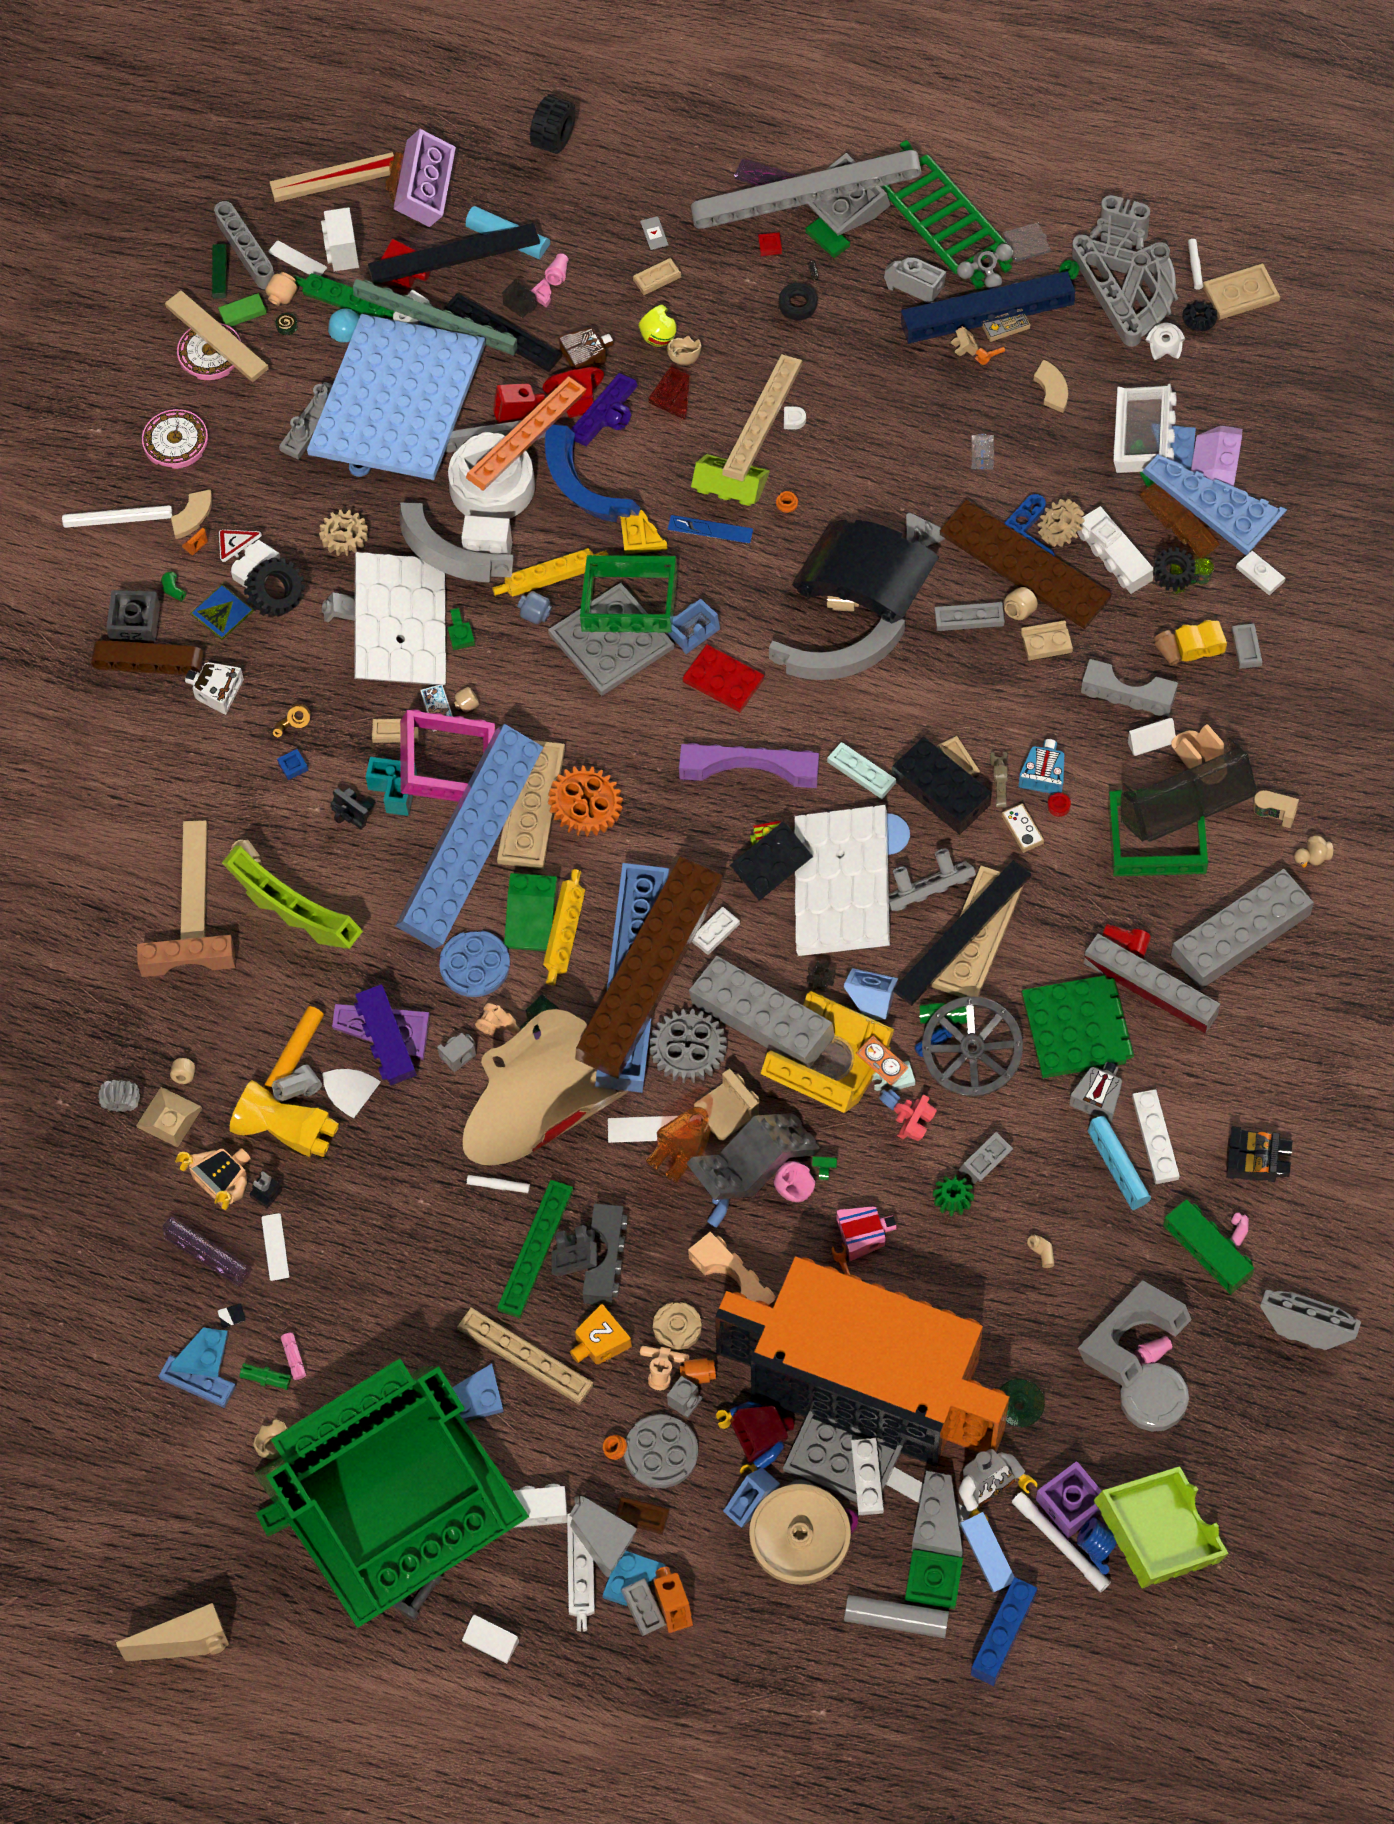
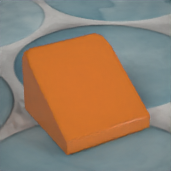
M201 528L182 545V548L192 556L208 542L205 529Z

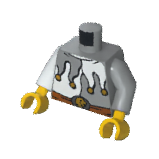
M989 1449L986 1452L978 1453L976 1459L964 1467L959 1494L966 1510L971 1512L968 1517L969 1519L982 1513L978 1511L977 1507H981L1015 1483L1017 1478L1019 1479V1487L1028 1494L1029 1491L1026 1489V1485L1031 1482L1037 1487V1482L1029 1475L1024 1474L1025 1470L1013 1455L1003 1452L997 1454L993 1449Z

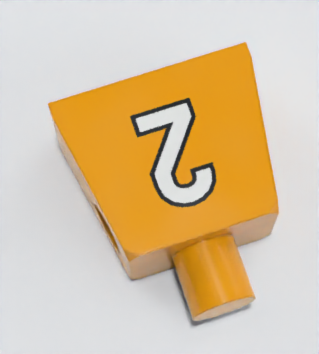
M601 1304L576 1329L575 1337L579 1344L569 1352L577 1363L589 1356L597 1365L632 1347L631 1338L605 1306Z

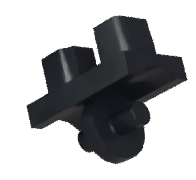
M339 788L333 791L334 798L330 805L332 811L336 813L334 820L337 823H342L346 820L359 829H363L366 826L367 818L372 814L373 805L368 801H363L360 804L357 803V795L350 788L341 791Z

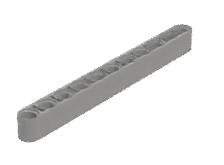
M914 150L903 151L698 200L691 204L693 223L696 228L703 229L914 179L921 175L918 153Z

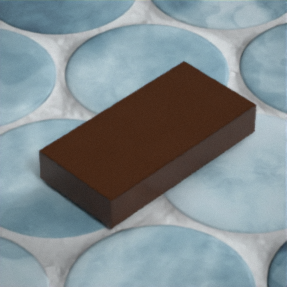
M621 1496L615 1516L635 1528L663 1535L670 1510L665 1507Z

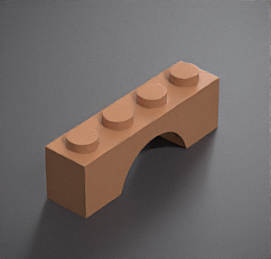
M231 935L137 944L138 967L142 977L166 975L167 971L171 968L186 964L202 965L211 970L235 968V949Z

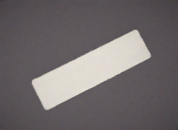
M276 241L268 251L270 254L309 275L313 273L321 276L327 269V266L280 241Z
M281 1214L262 1216L270 1280L289 1278Z

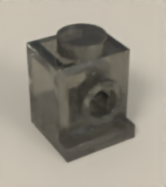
M515 279L502 292L503 305L521 318H524L536 308V294L521 285L518 279Z

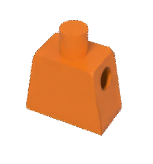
M669 1567L659 1568L655 1572L657 1579L654 1580V1586L668 1633L693 1626L689 1602L678 1573L671 1574Z

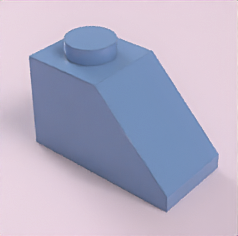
M763 1468L746 1476L723 1512L738 1526L744 1527L752 1519L759 1503L771 1492L777 1490L780 1483Z

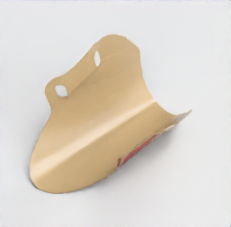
M559 1009L546 1010L531 1019L511 1040L500 1047L490 1049L483 1055L481 1063L489 1078V1083L471 1112L464 1128L463 1150L468 1159L481 1165H499L518 1160L627 1094L628 1090L618 1093L615 1089L595 1087L597 1069L575 1060L576 1047L588 1027L585 1021L568 1011ZM537 1024L541 1031V1036L538 1040L535 1039L533 1034V1028ZM493 1057H501L505 1067H497Z

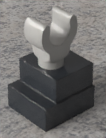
M262 1171L261 1176L253 1183L250 1198L268 1209L282 1192V1188L277 1181Z

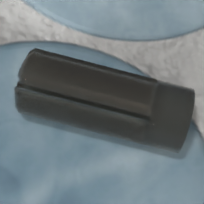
M810 261L808 266L811 278L816 280L819 278L815 261Z

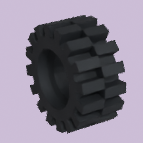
M1171 547L1167 549V552L1163 550L1161 554H1158L1153 567V576H1155V582L1160 581L1159 586L1161 588L1163 585H1166L1165 590L1169 591L1170 587H1172L1173 592H1177L1178 587L1180 591L1184 590L1185 586L1188 587L1190 582H1192L1196 570L1195 560H1191V554L1186 556V550L1183 549L1181 553L1178 547L1175 548V551H1172ZM1168 564H1176L1182 568L1183 572L1180 575H1173L1166 570V566Z

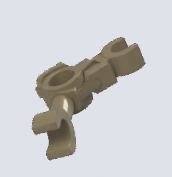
M994 752L990 754V764L994 766V783H996V808L1006 807V783L1008 781L1007 766H1005L1008 761V754L1006 752H1003L1002 757H996Z

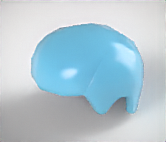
M347 308L334 312L330 317L328 326L331 338L338 342H350L360 316L352 309Z

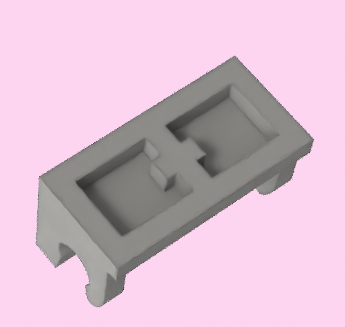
M995 1132L958 1171L962 1175L969 1174L972 1178L971 1183L980 1182L1013 1148Z

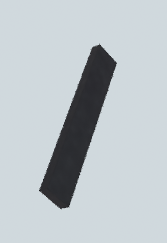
M458 293L444 307V310H448L454 315L469 318L479 325H488L498 332H506L513 335L514 338H517V350L515 353L548 372L562 358L561 352Z

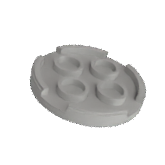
M655 1414L645 1417L635 1424L626 1437L625 1464L631 1475L646 1486L653 1488L675 1486L684 1481L696 1466L698 1459L696 1436L688 1425L677 1418L671 1417V1415Z

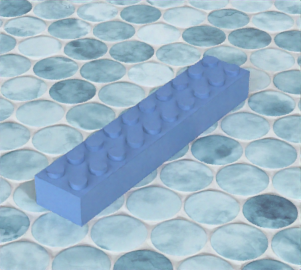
M506 724L495 730L395 925L397 928L434 949L444 944L543 746Z
M628 863L622 864L607 990L668 879L669 868ZM651 1019L619 1079L597 1070L595 1087L643 1092Z

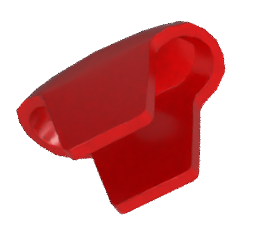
M587 367L552 375L544 382L543 391L545 394L550 395L566 378H572L586 388V391L566 413L569 418L581 416L593 404L592 391L604 378V372L601 369Z

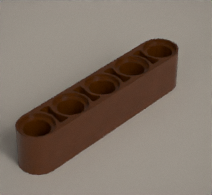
M101 640L96 641L94 644L91 665L96 669L108 671L187 675L189 670L200 673L203 650L195 646Z

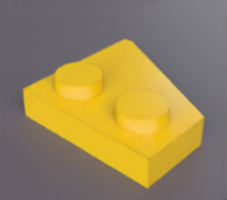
M642 510L639 511V516L630 515L628 518L620 516L625 555L667 550V542L662 540L657 533V529L648 521V517Z

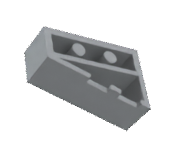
M926 1471L913 1537L912 1552L913 1550L962 1558L963 1551L951 1475Z

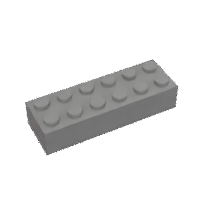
M1282 869L1174 942L1171 956L1201 990L1310 916L1314 902L1286 870Z
M718 956L713 959L689 990L692 1004L771 1051L808 1068L813 1065L835 1036L831 1021Z

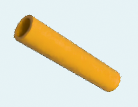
M312 1006L306 1008L270 1073L264 1088L272 1094L273 1081L292 1075L324 1017V1014L319 1009Z

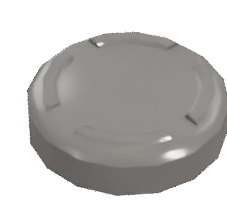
M1159 1363L1141 1365L1143 1372L1128 1388L1124 1386L1121 1388V1409L1127 1419L1138 1428L1151 1432L1165 1431L1177 1425L1185 1415L1189 1401L1188 1387L1182 1376L1171 1367Z

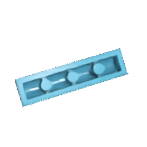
M476 206L470 209L466 217V227L483 235L519 226ZM538 234L540 244L518 250L540 260L550 245V239Z
M1100 1116L1092 1119L1088 1133L1132 1210L1144 1206L1151 1200V1196L1107 1118Z

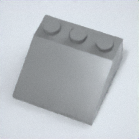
M845 153L826 170L856 162ZM876 187L807 205L839 236L875 219L890 206L887 193L881 187Z

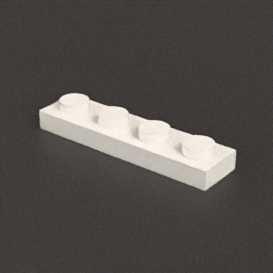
M1156 1089L1134 1093L1132 1100L1155 1184L1179 1180L1178 1168Z

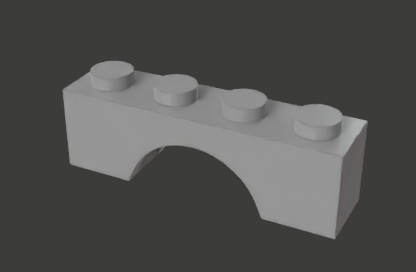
M1090 659L1082 681L1081 693L1092 698L1098 697L1114 704L1120 703L1136 710L1142 709L1158 716L1164 715L1169 717L1178 683L1155 677L1144 686H1128L1115 677L1111 664Z

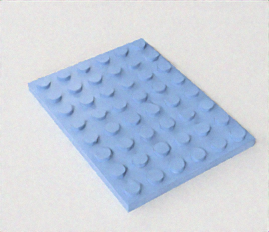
M361 314L307 448L308 455L434 480L485 347V338Z

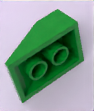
M510 873L504 939L506 948L535 951L547 950L557 904V876Z

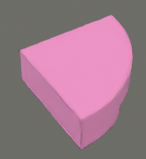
M545 278L530 291V296L544 307L549 305L552 296L550 285Z

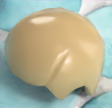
M686 336L683 339H672L667 346V353L670 359L683 366L694 363L701 352L700 340L697 339L694 342L690 336Z
M276 1419L273 1420L270 1426H261L259 1434L255 1436L253 1443L259 1456L267 1459L280 1457L270 1439L287 1429L284 1422Z

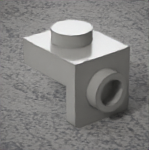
M332 592L322 604L324 621L330 622L333 617L355 621V597Z

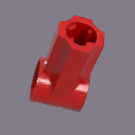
M1109 924L1105 926L1102 935L1142 959L1151 940V935L1146 931L1140 929L1129 931Z

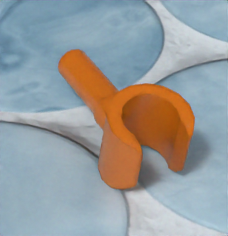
M1001 347L989 352L980 348L976 351L978 356L975 357V360L982 365H986L991 357L1005 352V348Z
M842 1243L843 1252L836 1253L834 1247H832V1256L841 1265L844 1275L848 1276L851 1274L846 1262L847 1251L846 1246Z

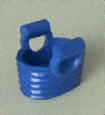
M1093 1517L1080 1530L1077 1536V1543L1088 1553L1100 1572L1107 1574L1110 1568L1105 1559L1115 1548L1117 1542L1111 1529L1105 1523Z

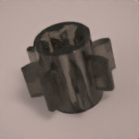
M817 961L813 968L808 967L807 983L813 984L814 991L819 989L826 992V988L829 985L834 986L835 970L829 969L828 962L822 964Z

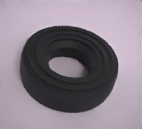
M790 284L779 295L780 311L791 320L807 319L816 311L817 295L806 284ZM794 296H802L806 299V304L802 307H793L790 304V299Z

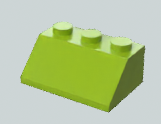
M706 454L696 462L691 484L692 488L697 489V492L702 494H718V498L724 500L737 499L740 504L747 506L755 504L760 499L770 471L751 466L744 481L722 475L723 468L728 459Z

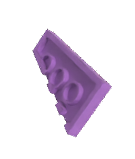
M335 1004L333 1029L373 1043L372 1037L367 1038L362 1024L366 1023L364 1016H358L355 1006ZM392 1009L409 1055L424 1060L430 1017L429 1012Z

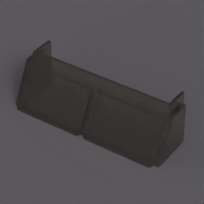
M1229 737L1227 753L1137 792H1134L1123 783L1121 823L1142 842L1145 840L1151 842L1199 821L1202 816L1206 818L1254 797L1257 788L1248 754Z

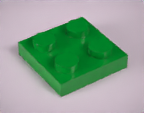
M913 1550L905 1601L955 1609L963 1558Z

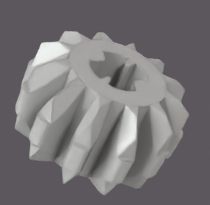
M123 1080L106 1081L99 1090V1103L101 1107L109 1111H132L138 1107L140 1099L138 1085Z

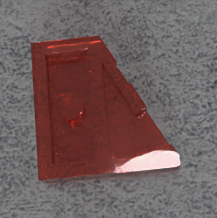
M670 366L648 398L649 403L686 420L689 375Z

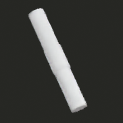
M1196 239L1188 240L1194 288L1199 290L1203 288L1197 241Z
M468 1175L467 1177L468 1185L529 1193L530 1184L473 1175Z

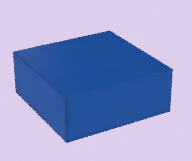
M298 749L277 758L278 764L288 780L308 771V766Z

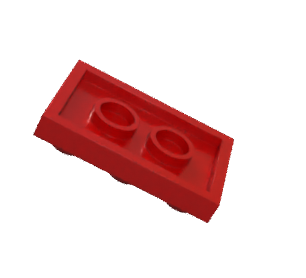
M706 644L683 676V682L739 713H741L764 681V674Z

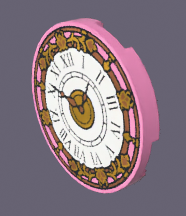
M220 323L225 329H227L233 336H235L241 342V339L235 330H233L231 327L225 324ZM189 329L181 337L177 347L179 363L184 371L196 376L197 379H220L229 375V372L235 368L193 330Z
M179 409L164 411L153 417L145 426L142 434V445L147 457L156 465L172 467L173 469L187 467L199 460L208 442V433L204 422L194 413Z

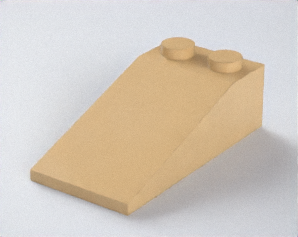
M213 1603L116 1642L125 1661L198 1656L209 1653L214 1655L222 1652L229 1645Z

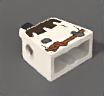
M209 662L204 664L200 673L189 670L185 678L186 683L194 685L193 692L198 701L225 715L244 680L241 668Z

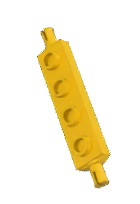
M587 548L514 572L511 577H505V584L492 587L495 596L506 592L512 597L584 574L587 555L608 556V553L605 550L593 554Z
M573 869L570 880L563 881L543 962V965L549 971L546 980L548 985L556 984L557 974L567 972L585 889L579 885L581 871Z

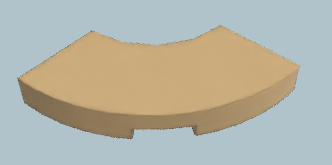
M1043 360L1033 380L1039 383L1045 391L1043 405L1064 413L1068 400L1067 383L1061 372L1054 365Z
M211 490L189 494V502L185 509L171 517L176 539L185 537L197 530L204 519L208 517L212 506Z

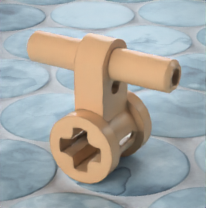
M490 1003L485 1005L483 1016L475 1024L480 1031L489 1035H493L496 1029L509 1030L514 1036L521 1031L511 1014L506 1013L499 1005L496 1006Z
M641 1346L640 1349L641 1356L655 1358L650 1363L651 1373L648 1377L650 1387L655 1390H665L669 1387L671 1381L670 1374L672 1372L670 1361L684 1364V1361L689 1360L690 1357L688 1354L673 1352L670 1348L665 1347L657 1349Z

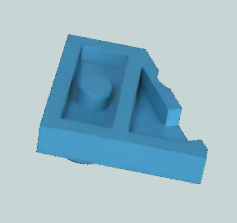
M203 1327L172 1362L171 1371L218 1378L228 1331Z
M625 1551L608 1579L603 1598L628 1606L621 1589L644 1578L649 1586L650 1582L656 1577V1570L666 1567V1564Z

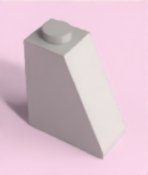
M585 1498L581 1505L576 1503L569 1515L572 1517L570 1527L603 1574L609 1578L635 1537L637 1528Z

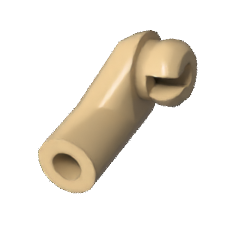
M1031 1235L1027 1240V1244L1033 1251L1041 1255L1042 1267H1053L1054 1257L1051 1243L1041 1236Z

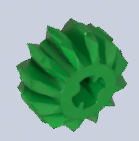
M955 1174L953 1180L945 1176L943 1182L938 1181L936 1183L937 1189L933 1190V1197L936 1198L934 1205L941 1206V1213L948 1210L949 1215L952 1217L954 1211L962 1215L963 1209L969 1210L971 1208L970 1202L974 1201V1195L971 1193L973 1187L972 1185H966V1178L958 1181V1177ZM951 1194H956V1197H951Z

